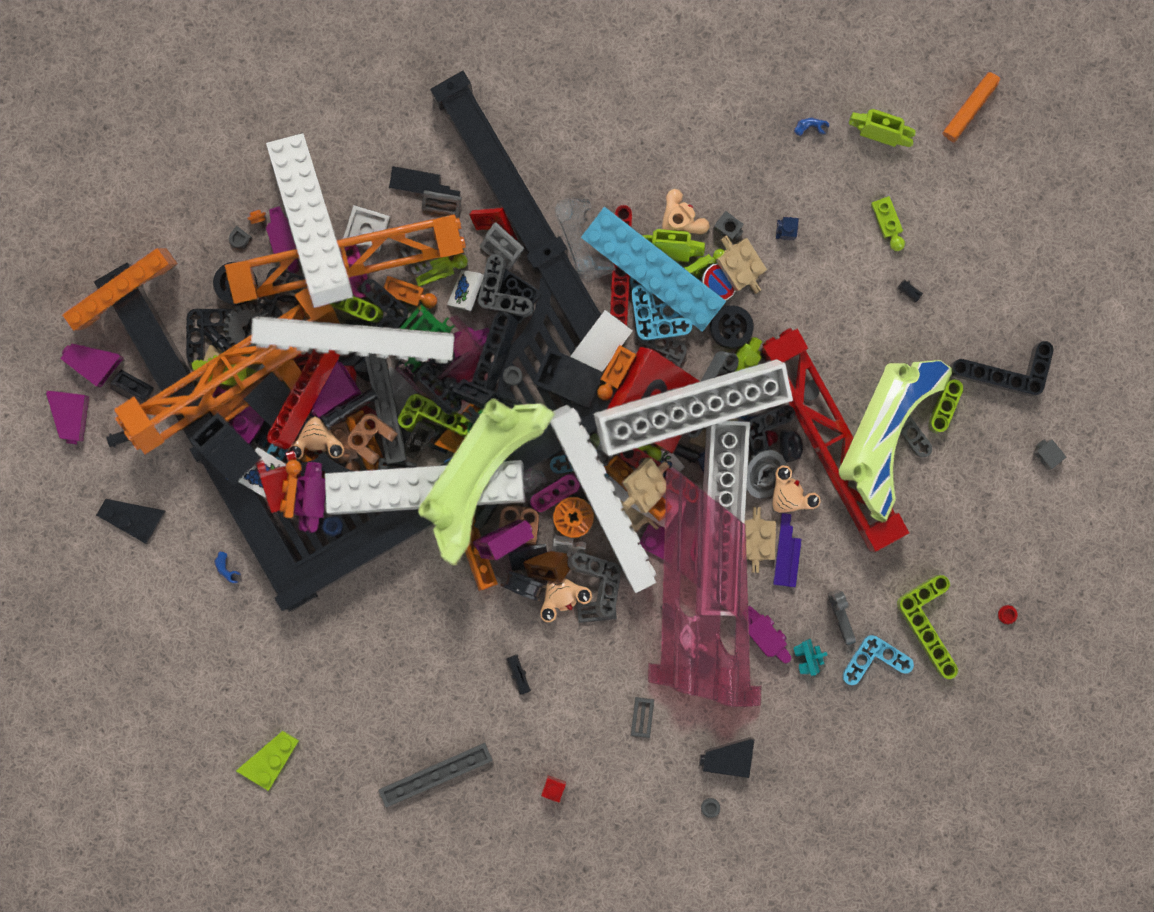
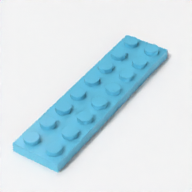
M605 206L581 236L583 240L677 313L689 319L702 332L726 302L721 296Z

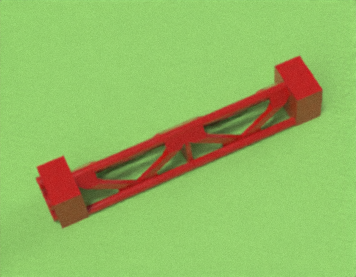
M789 328L779 335L780 338L775 339V337H772L765 341L760 352L766 362L779 360L785 363L799 355L796 389L788 377L793 401L788 403L794 408L799 423L869 551L876 552L909 534L910 532L900 514L895 513L893 508L886 522L877 521L869 525L857 503L859 501L866 505L858 491L848 486L849 480L841 479L839 468L827 446L842 439L841 466L854 437L806 350L809 348L798 328L795 330ZM806 369L810 372L836 421L804 405ZM812 420L841 435L824 443Z

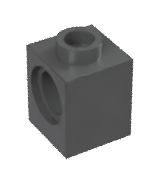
M725 211L713 229L723 237L727 235L729 240L732 241L733 239L738 240L744 231L741 228L744 224ZM730 223L734 225L735 230L728 232L725 229V225Z
M1053 439L1040 441L1036 445L1037 449L1033 452L1037 458H1041L1040 461L1047 470L1053 469L1067 458Z

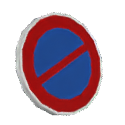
M718 263L712 264L706 269L702 282L724 300L732 297L735 290Z

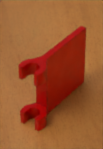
M294 451L285 453L288 462L296 460ZM261 460L256 463V467L271 513L280 511L281 500H285V492H282L283 482L287 481V476H289L286 472V465L267 471L264 461Z

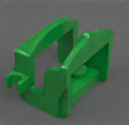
M420 304L398 329H405L420 311L423 313L422 316L409 330L450 333L456 324L453 323L452 326H448L446 322L449 317L441 322L427 308ZM408 356L405 367L408 364H413L414 368L411 370L413 373L422 365V362L417 361L416 357Z

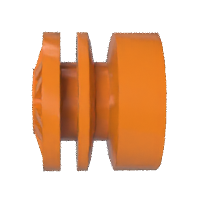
M577 497L562 500L556 506L553 514L557 530L570 538L586 534L594 521L590 505L585 500ZM576 512L579 520L571 523L568 515Z

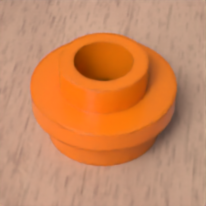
M256 210L250 212V217H247V219L250 220L251 224L266 220L264 216L266 213Z

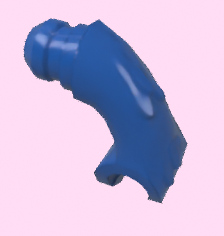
M814 118L803 119L797 122L794 133L800 136L806 129L813 126L817 128L818 133L825 134L826 132L821 129V125L829 128V123Z
M220 551L214 560L218 572L230 583H238V581L232 579L233 574L241 575V573L238 571L230 572L226 569L227 553Z

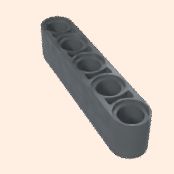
M724 351L717 352L701 382L735 372L739 363L737 355ZM703 428L686 432L682 435L696 438L701 434Z

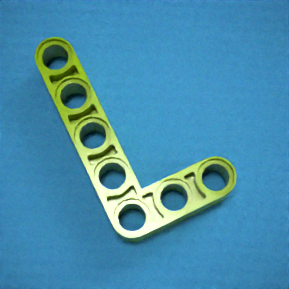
M935 575L898 598L897 606L938 674L943 678L953 679L958 674V667L921 608L926 603L946 592L950 587V581L946 576ZM939 578L944 582L941 589H938L935 585L936 580ZM923 588L927 590V597L925 599H921L919 596V592ZM907 598L911 601L909 609L903 607V601ZM916 615H919L921 617V623L915 626L913 623V618ZM925 632L931 633V640L928 642L923 640ZM939 648L941 656L936 659L933 656V652ZM946 665H950L952 668L951 673L945 675L943 672Z

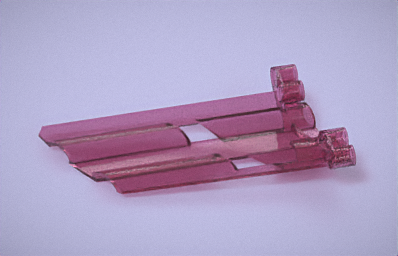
M672 467L667 470L661 664L648 663V682L667 685L678 692L704 697L731 707L761 705L762 685H750L746 525ZM681 573L697 586L696 615L694 617L687 616L680 608ZM721 605L736 616L734 656L727 652L720 638Z

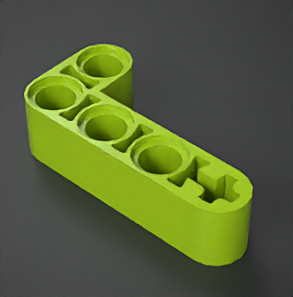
M413 394L407 399L398 417L399 425L408 432L416 431L423 418L464 438L468 435V431L461 427V423L468 427V419L459 413L452 416L448 415L433 401L418 394ZM421 401V406L414 408L415 403ZM438 409V413L435 416H431V411ZM450 417H455L452 424H447V420ZM412 418V423L406 426V420Z

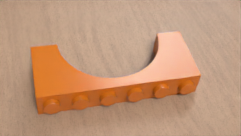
M156 248L66 311L62 316L73 331L84 330L98 321L100 316L109 307L125 295L151 279L165 274L178 265V263L167 248Z

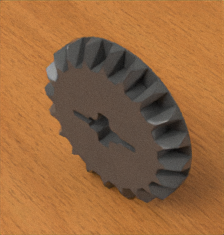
M243 304L232 309L224 322L225 338L232 347L246 338L247 334L244 326H248L250 323L252 328L253 319L256 316L271 318L265 309L255 304ZM252 343L247 347L256 346V343Z
M764 449L763 452H758L756 456H752V460L748 462L746 491L752 496L767 498L773 495L776 470L782 465L787 466L780 453ZM763 470L766 471V472H765V474H766L765 477L762 476V475H763V473H762Z

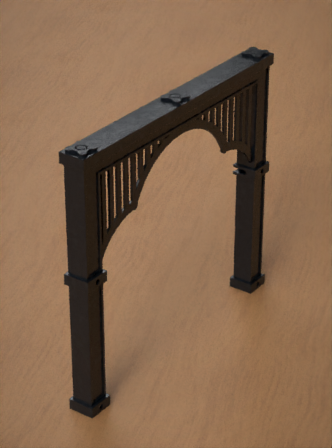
M464 70L431 88L432 97L439 110L444 109L497 202L504 209L511 226L528 253L527 261L532 265L534 273L539 272L542 277L539 291L542 293L538 297L533 315L521 335L510 345L499 376L497 392L516 399L511 391V386L505 383L503 373L506 368L514 366L513 361L519 357L532 382H534L537 373L524 350L529 345L541 365L544 354L534 339L538 331L549 348L560 352L543 323L546 314L570 355L576 350L550 305L551 294L580 343L599 319L601 313L567 257L568 248L561 236L556 238L473 96L471 82ZM127 262L93 282L97 289H99L132 265ZM142 285L112 305L161 392L191 373ZM194 380L167 398L188 396L193 393L198 383ZM522 380L517 386L528 405L536 404ZM614 386L612 387L613 394L608 400H601L596 390L589 408L574 402L572 403L562 397L560 399L564 406L568 405L570 409L574 408L581 419L578 424L585 428L589 436L598 431L594 413L607 410L618 389ZM536 387L548 409L552 412L557 410L549 393ZM204 395L185 407L199 406ZM211 412L183 428L188 439L213 417ZM183 414L175 415L178 422L185 418ZM550 422L540 436L518 447L503 462L521 460L523 463V473L563 451ZM193 444V447L189 449L196 462L204 465L278 596L274 599L281 611L287 610L289 613L317 598V593L435 525L430 520L421 516L419 509L383 511L378 516L375 512H368L367 515L370 520L366 523H363L358 513H353L349 515L357 528L350 531L341 514L332 516L341 520L343 536L336 539L335 536H329L324 532L323 522L325 518L323 516V518L319 517L318 524L328 539L329 544L323 547L315 532L306 531L316 552L309 554L289 517H284L283 512L276 511L302 557V560L299 561L262 495L240 482L232 485ZM325 454L319 455L317 459L308 461L321 463L322 471H325L326 474L355 472L337 464ZM451 459L448 460V461H446L445 463L439 465V466H446V465H448L449 462L451 461ZM307 462L300 463L301 476L305 475Z

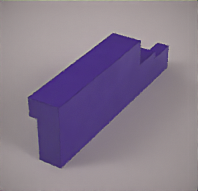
M782 513L773 585L796 587L802 539L792 538L791 514Z

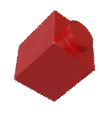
M548 775L541 796L559 803L566 786V781Z

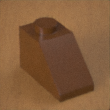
M549 551L524 561L528 577L561 583L571 570L568 566L567 553Z

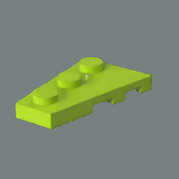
M285 731L280 732L238 768L236 772L269 791L299 740Z

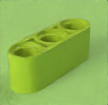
M354 296L341 300L339 304L336 302L329 303L334 308L372 323L380 322L384 316L383 310L379 306ZM358 302V309L353 311L354 303ZM375 309V316L370 318V311Z
M950 380L938 397L928 422L929 429L934 433L945 431L950 424L963 392V385L959 380ZM950 384L956 386L957 391L955 394L949 391ZM943 401L949 404L947 412L941 407ZM936 419L941 420V429H937L934 426Z

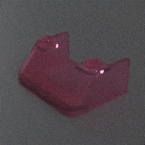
M455 315L450 318V321L462 333L455 341V348L461 356L438 377L441 382L448 376L454 377L457 383L462 379L471 381L484 348L480 340ZM404 364L395 368L416 392L431 400L415 385L414 375ZM434 388V393L438 396H442V392L439 389Z

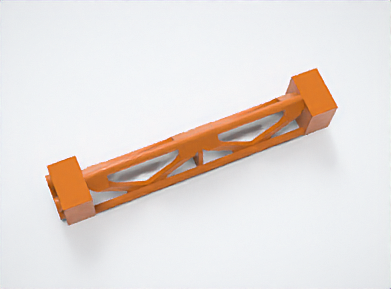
M455 215L336 240L338 248H341L348 278L463 253V248H466L464 237L459 235V229H462L460 219L456 218ZM433 228L437 249L405 237V234ZM387 238L420 249L422 252L421 254L364 266L363 264ZM371 241L372 245L349 268L345 247ZM294 249L225 265L234 304L308 287L306 279L273 286V282L296 258L300 259L298 250ZM280 262L277 270L257 289L252 267Z
M308 287L294 295L299 305L278 317L281 319L303 320L305 315L306 321L340 324L330 304L314 308ZM250 335L140 405L136 398L132 397L114 409L118 415L115 419L120 427L123 428L125 435L136 450L141 449L144 454H147L163 444L164 440L304 351H298L296 347L289 346L288 349H281L278 356H265L275 350L276 345H270L268 348L247 347L252 344V335ZM252 353H254V354L251 355L250 357L241 356V355H243V354H252ZM251 364L264 365L262 369L242 382L237 375L238 372ZM212 373H213V376H212L211 381H210L209 383H207L208 380H209V378L211 377V375H212ZM203 375L190 395L167 398ZM233 376L237 385L214 399L212 395L216 387ZM204 395L199 406L185 407ZM171 404H174V405H172L171 407H163V406H162V405H171ZM148 415H157L152 419L148 417ZM171 415H184L185 418L162 433H159L155 425Z

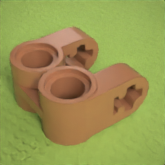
M366 414L350 432L348 444L367 461L375 464L380 456L366 444L376 432H379L391 442L398 433L376 415ZM366 420H373L376 424L375 427L367 429L364 425ZM361 435L363 442L355 444L352 441L353 436Z
M515 505L504 507L500 516L499 528L516 520H525L524 515L528 512L535 515V520L529 522L533 529L532 534L534 538L526 542V545L535 546L540 518L539 513L532 507ZM513 510L516 513V518L513 520L507 519L505 516L506 511Z

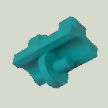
M811 639L804 640L793 648L796 657L805 655L807 662L799 664L800 674L817 675L820 672L819 665L825 664L823 657L828 655L827 651L821 652L819 645L813 647Z

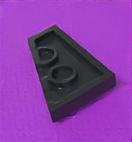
M105 499L96 516L147 544L166 510Z

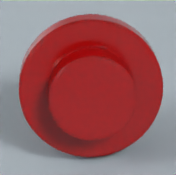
M1005 605L998 611V618L1004 624H1012L1017 619L1018 613L1013 606Z

